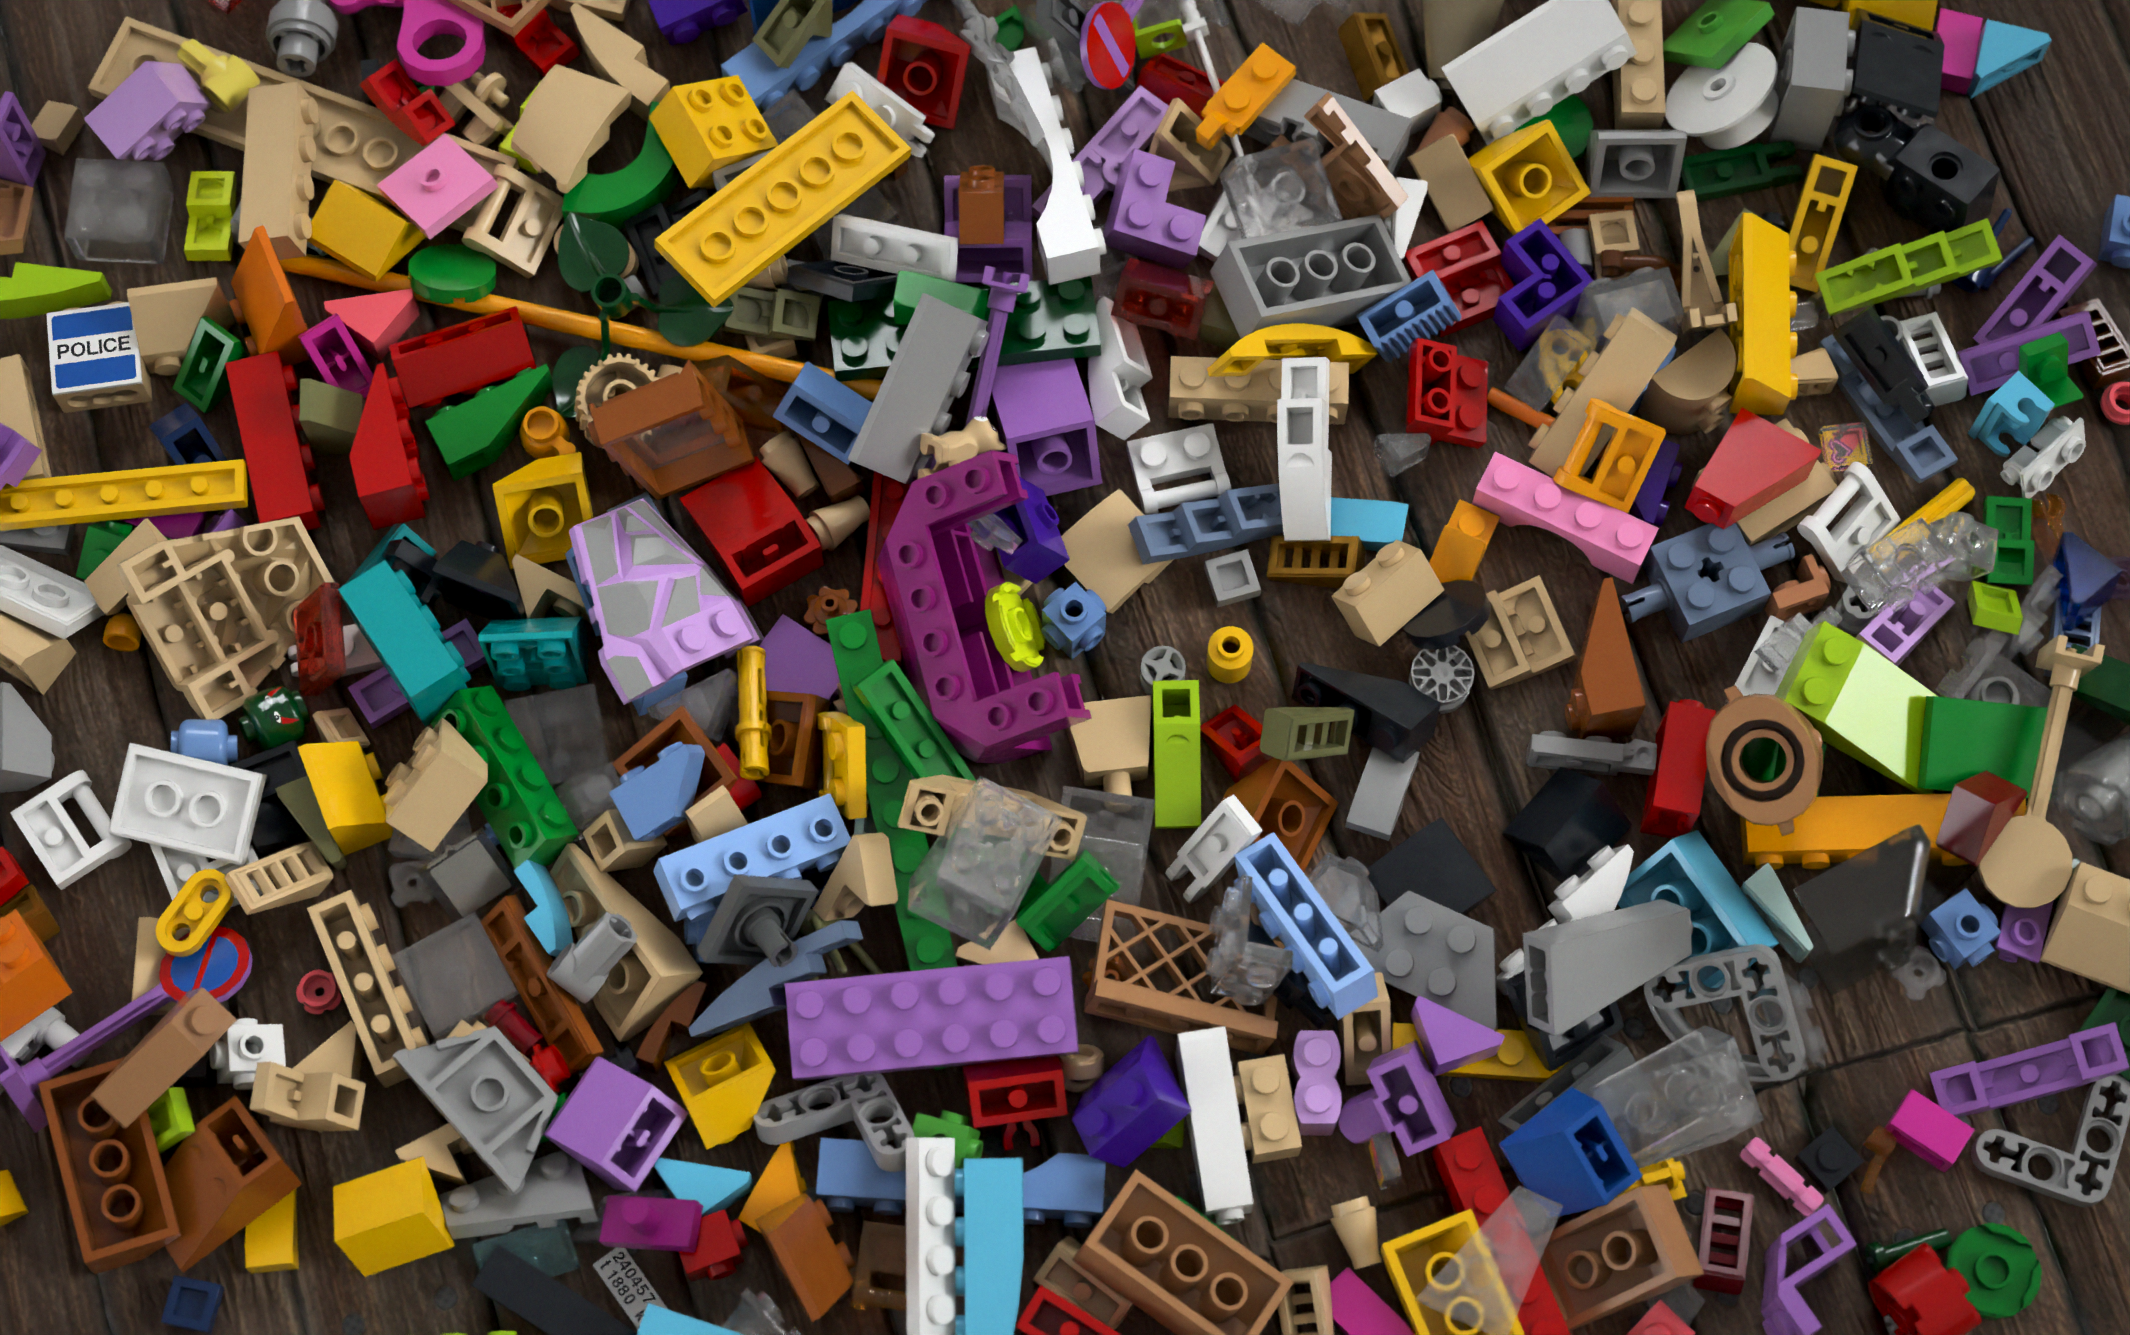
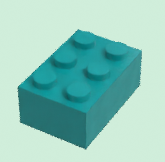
M386 560L338 589L353 621L426 727L457 690L467 689L466 682L472 678L464 666L465 662L451 640L446 641L440 631L441 627L428 606H422L415 594L416 590L405 572L400 569L394 573Z

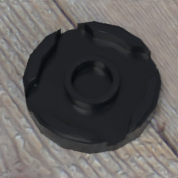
M1454 580L1441 583L1445 590L1403 626L1407 638L1411 639L1412 644L1418 648L1437 650L1451 647L1461 642L1459 636L1467 631L1470 632L1471 636L1477 633L1488 620L1491 611V605L1483 587L1474 581Z

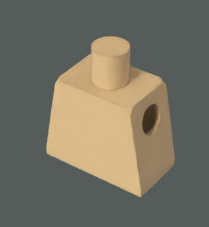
M1151 695L1084 702V707L1086 710H1090L1092 719L1066 728L1083 784L1085 786L1103 785L1107 806L1118 807L1132 803L1131 781L1144 780L1148 777Z

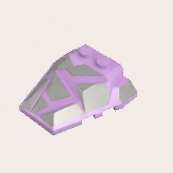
M643 498L577 524L569 530L581 584L589 586L594 604L588 610L591 624L599 625L603 641V647L598 650L600 663L623 705L660 689L674 676L723 654L728 659L736 655L737 651L741 650L742 647L757 646L763 641L764 637L743 600Z

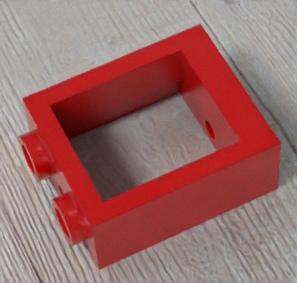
M1695 700L1670 701L1656 730L1654 742L1657 744L1656 768L1653 775H1649L1640 833L1671 839L1690 833L1700 813L1707 770L1706 738L1711 719L1716 714V710L1707 709L1703 703Z

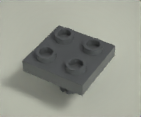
M734 875L696 951L704 962L757 965L768 958L774 967H777V965L784 967L790 964L797 956L798 949L793 940L818 890L810 880Z

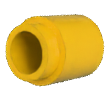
M1234 626L1223 627L1213 633L1208 643L1206 658L1207 669L1212 677L1223 683H1235L1247 676L1251 668L1254 650L1249 634L1243 629Z

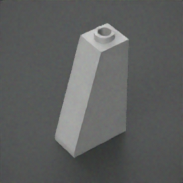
M1659 899L1523 933L1528 1024L1552 1035L1562 1034L1692 954L1691 935L1693 932L1690 909L1664 899Z

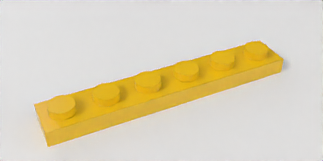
M244 459L28 479L21 480L17 487L6 483L0 491V531L247 508L248 467Z

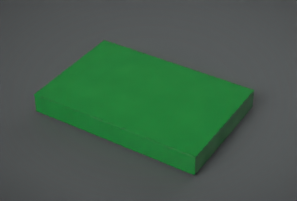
M1926 696L1918 788L1953 791L1955 784L1983 771H1988L2027 791L2025 798H2029L2048 708Z

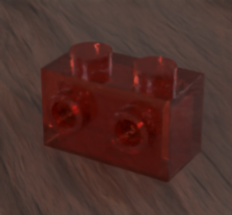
M1130 258L1121 273L1111 315L1123 318L1130 323L1164 330L1174 336L1188 337L1196 340L1201 329V323L1214 282Z

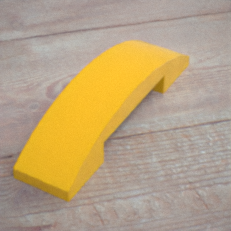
M1305 323L1280 324L1246 335L1207 368L1209 377L1246 376L1265 359L1327 357L1330 362L1349 363V374H1354L1375 357L1377 351L1371 343L1339 329Z

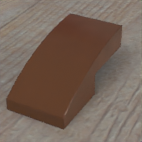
M697 981L683 991L662 1012L646 1035L636 1055L640 1068L658 1074L675 1032L691 1037L688 1028L704 1012L711 996L707 984Z

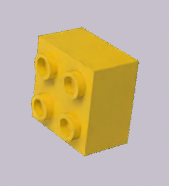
M738 75L674 86L648 117L689 189L714 184L712 178L713 171L779 146Z

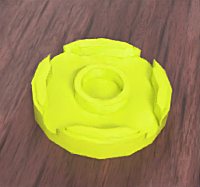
M1005 582L988 590L985 598V615L989 632L1002 658L1013 670L1023 673L1042 664L1044 657L1039 655V651L1044 649L1045 637L1041 632L1042 624L1033 603L1028 598L1023 600L1017 593L1021 591V588L1018 585Z

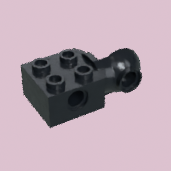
M1867 104L1854 108L1840 119L1834 130V144L1838 154L1848 163L1860 168H1868L1881 176L1879 189L1882 191L1887 204L1901 218L1913 220L1932 235L1943 230L1945 233L1990 216L2000 168L1929 123L1912 128L1901 121L1893 112L1881 105L1872 106ZM1864 131H1874L1876 134H1869Z

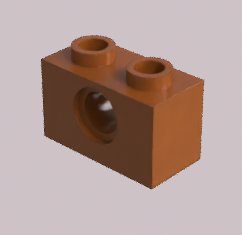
M990 165L969 167V172H960L959 244H1004V171H995V167Z

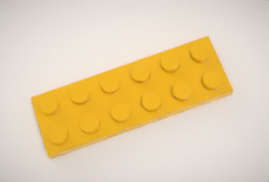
M851 90L655 239L654 248L715 308L910 158L911 147Z

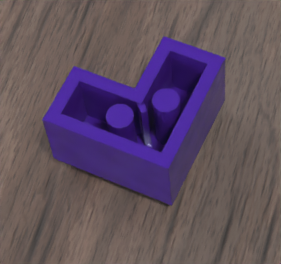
M1541 218L1505 242L1501 264L1517 285L1498 298L1493 321L1521 352L1541 338L1547 328L1563 323L1589 304L1595 281Z

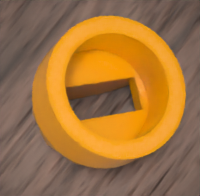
M127 613L116 614L109 619L105 627L103 642L114 650L134 651L140 646L142 630L133 615Z

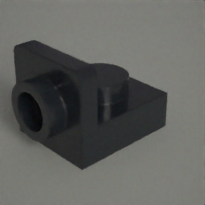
M404 539L391 540L384 550L382 557L393 563L391 566L393 572L396 573L402 569L410 581L414 582L416 577L419 579L414 588L416 590L415 594L422 606L427 605L428 602L434 603L441 595L440 588L432 572L438 560Z

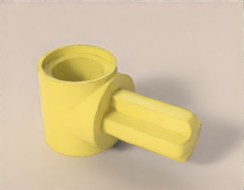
M195 39L184 41L180 45L181 48L177 53L178 59L201 77V88L217 107L226 113H230L248 95L249 88H255L260 84V80L254 71L235 55H231L229 58L225 55L216 57Z

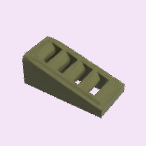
M1348 707L1268 708L1264 715L1260 750L1262 753L1282 761L1347 754L1354 710ZM1332 722L1330 739L1327 742L1329 724Z
M308 775L275 789L277 796L330 865L335 867L337 871L347 868L345 856L327 828Z

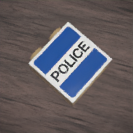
M117 301L103 306L73 307L63 311L46 313L52 395L64 413L152 401L150 372L140 355L129 302Z

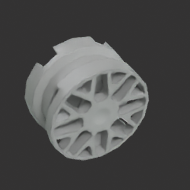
M1455 645L1442 648L1441 651L1437 649L1435 652H1429V649H1422L1412 662L1408 684L1440 702V714L1451 713L1461 707L1469 696L1474 679L1472 661L1465 651Z

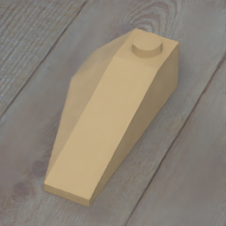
M568 843L551 869L550 875L562 896L571 927H574L578 941L606 912L610 914L618 913L631 923L633 931L638 935L635 944L612 967L606 981L593 997L596 1009L618 1041H627L655 1023L674 999L697 982L703 971L681 940L607 872L600 873L596 862L575 843Z

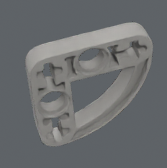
M1752 944L1685 958L1644 984V994L1647 1003L1663 1032L1683 1053L1702 1066L1728 1077L1756 1082L1787 1080L1794 1077L1800 1071L1806 1057L1805 1047L1780 959L1777 953L1770 947L1763 944ZM1752 958H1757L1760 965H1768L1763 974L1765 989L1756 994H1753L1752 991H1757L1760 985L1756 971H1747L1746 969L1751 963ZM1705 966L1719 968L1724 975V984L1718 988L1705 986L1699 978L1700 969ZM1685 970L1689 971V983L1678 985L1674 989L1672 996H1668L1665 989H1657L1656 986L1662 976H1666L1668 983H1677L1683 981L1687 973ZM1741 995L1758 1056L1738 1053L1714 1043L1697 1031L1678 1008ZM1764 1001H1773L1781 1007L1783 1018L1776 1023L1765 1022L1757 1013V1006ZM1784 1030H1788V1033H1783L1780 1039L1782 1049L1785 1053H1793L1794 1055L1791 1057L1788 1066H1783L1781 1059L1772 1058L1777 1049L1775 1035Z

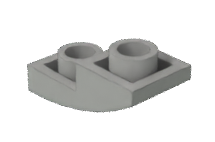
M1373 746L1346 820V828L1389 841L1401 812L1404 796L1418 764L1420 752L1414 753L1405 763H1401Z

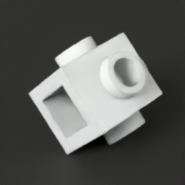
M253 1018L237 1019L209 1049L210 1066L212 1069L217 1070V1084L233 1083L234 1089H253L258 1062L272 1061L286 1066L283 1024H258L257 1020Z

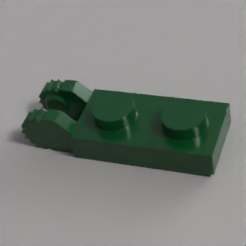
M1792 141L1762 145V142L1683 157L1679 181L1682 191L1694 189L1696 201L1701 202L1769 189L1771 186L1777 188L1794 184L1801 180L1803 173L1799 165L1769 169L1768 164L1787 160L1796 154Z

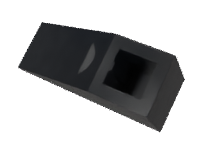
M1301 662L1297 667L1291 698L1305 707H1348L1353 709L1354 718L1351 734L1401 763H1405L1434 736L1441 705L1437 700L1403 681Z

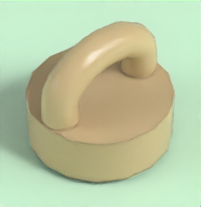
M1079 1044V1054L1057 1056L1063 1069L1065 1090L1072 1093L1083 1092L1103 1075L1104 1054L1096 1046Z

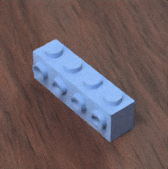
M829 793L658 859L653 872L674 921L677 922L688 917L690 922H696L716 912L715 906L720 905L734 875L801 879V873L816 867L819 872H825L836 867L851 838L832 795Z
M1274 832L1234 855L1238 879L1234 880V884L1239 895L1247 905L1254 902L1261 912L1258 914V918L1265 932L1271 939L1278 936L1285 946L1283 953L1287 962L1295 973L1298 974L1303 971L1310 981L1308 989L1321 1009L1328 1006L1337 1020L1378 997L1374 969Z

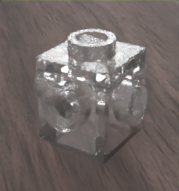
M1963 512L1949 513L1947 517L1927 524V530L1923 537L1924 552L1922 565L1938 571L1942 578L1954 581L1961 580L1966 582L1994 572L1999 530L1974 521V517L1970 514Z

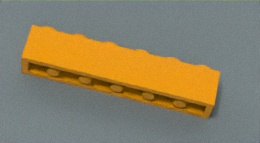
M1952 793L1816 797L1813 804L1804 814L1793 819L1794 832L1785 836L1781 835L1778 825H1756L1740 816L1743 865L1755 864L1756 869H1760L1766 863H1769L1773 870L1782 868L1784 864L1802 863V867L1805 869H1822L1829 867L1830 863L1848 862L1852 868L1872 867L1877 864V861H1895V865L1899 867L1919 866L1924 863L1923 860H1942V864L1946 866H1960L1968 864V862L1938 848L1935 843ZM2025 799L2011 818L2025 815Z

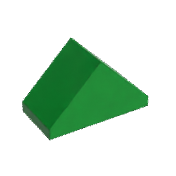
M208 316L201 317L173 389L204 413L210 412L231 390L225 363L248 358L240 340Z

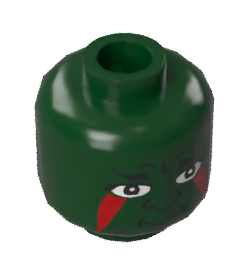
M275 685L247 697L243 703L244 716L237 719L246 742L250 744L256 741L258 746L264 751L292 740H300L305 733V725L310 723L309 713L298 691L293 690L290 692L282 685Z

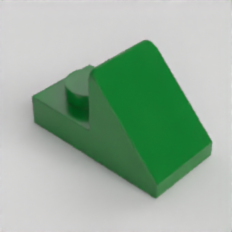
M2060 332L2019 346V372L2055 404L2052 409L2084 398L2083 393L2067 376L2068 341Z

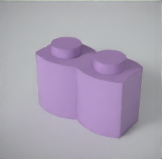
M1300 1030L1295 1040L1291 1057V1075L1296 1086L1293 1101L1299 1133L1303 1136H1332L1340 1115L1342 1104L1341 1091L1335 1078L1340 1064L1341 1052L1338 1038L1333 1030Z

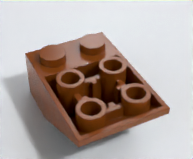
M236 1095L194 1126L195 1132L185 1138L163 1168L181 1233L180 1237L165 1245V1248L183 1273L302 1184L260 1124Z

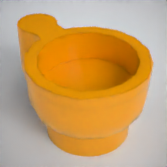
M544 406L535 407L527 412L521 422L519 433L521 444L528 454L542 459L577 453L574 444L569 442V427L560 413Z

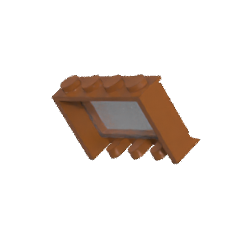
M689 359L680 374L676 372L601 402L602 406L598 408L593 403L588 404L593 421L588 422V429L596 447H603L612 462L618 461L626 476L632 475L639 489L645 488L656 500L755 462L741 417Z

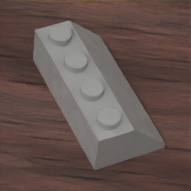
M923 293L849 454L848 460L909 485L917 480L918 469H929L933 456L930 454L924 455L921 452V434L930 433L935 436H941L946 433L952 415L947 412L954 396L960 398L964 393L970 380V373L966 372L973 355L976 357L980 356L988 341L989 332L985 331L988 322Z

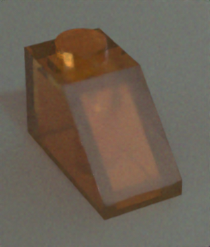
M730 355L694 363L697 369L738 413L744 427L773 433L783 432L785 424L772 416L788 391L787 388Z

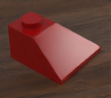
M898 14L886 27L877 81L921 112L926 117L925 123L954 130L971 46L940 24Z

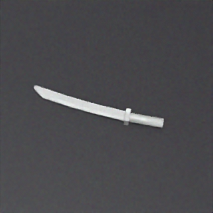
M1176 0L1179 3L1180 12L1183 14L1182 18L1185 24L1182 27L1187 42L1196 41L1215 94L1220 89V85L1203 36L1210 34L1204 17H1200L1199 11L1196 9L1195 0ZM1236 134L1234 137H1230L1249 193L1252 194L1257 191Z

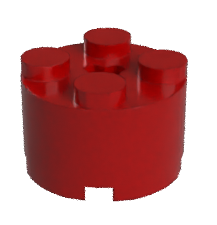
M1925 1242L1877 1274L1868 1283L1870 1295L1882 1317L1889 1314L1898 1326L1894 1331L1896 1335H1965L1982 1323L1978 1311L1964 1296L1970 1292V1287L1965 1278L1954 1267L1946 1271L1935 1251Z

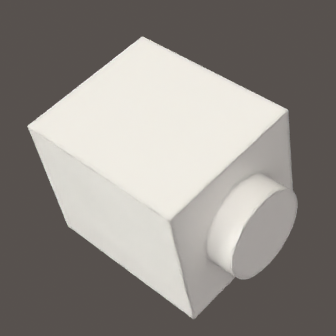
M1420 68L1375 90L1372 106L1412 119L1409 135L1411 136L1432 124L1436 114L1440 111L1442 95L1436 83L1431 79L1427 81Z

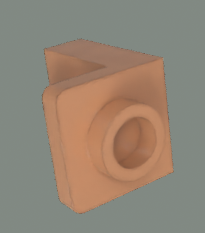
M1812 554L1803 556L1796 570L1799 581L1791 580L1785 582L1773 590L1765 607L1768 618L1772 615L1782 621H1786L1822 608L1831 589V584L1826 569L1822 565H1817Z

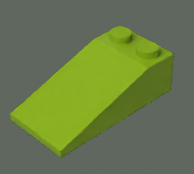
M1823 621L1807 630L1775 696L1799 710L1810 721L1814 729L1820 733L1824 742L1917 794H1932L1934 789L1918 788L1926 696L1937 695L1871 647L1830 623Z

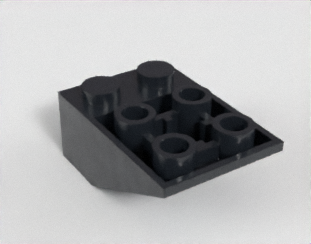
M1858 8L1849 29L1856 32L1852 57H1847L1846 69L1853 70L1851 90L1852 93L1856 94L1855 98L1872 106H1880L1881 102L1897 106L1896 110L1899 113L1910 118L1921 119L1923 115L1936 119L1939 109L1945 47L1940 33Z

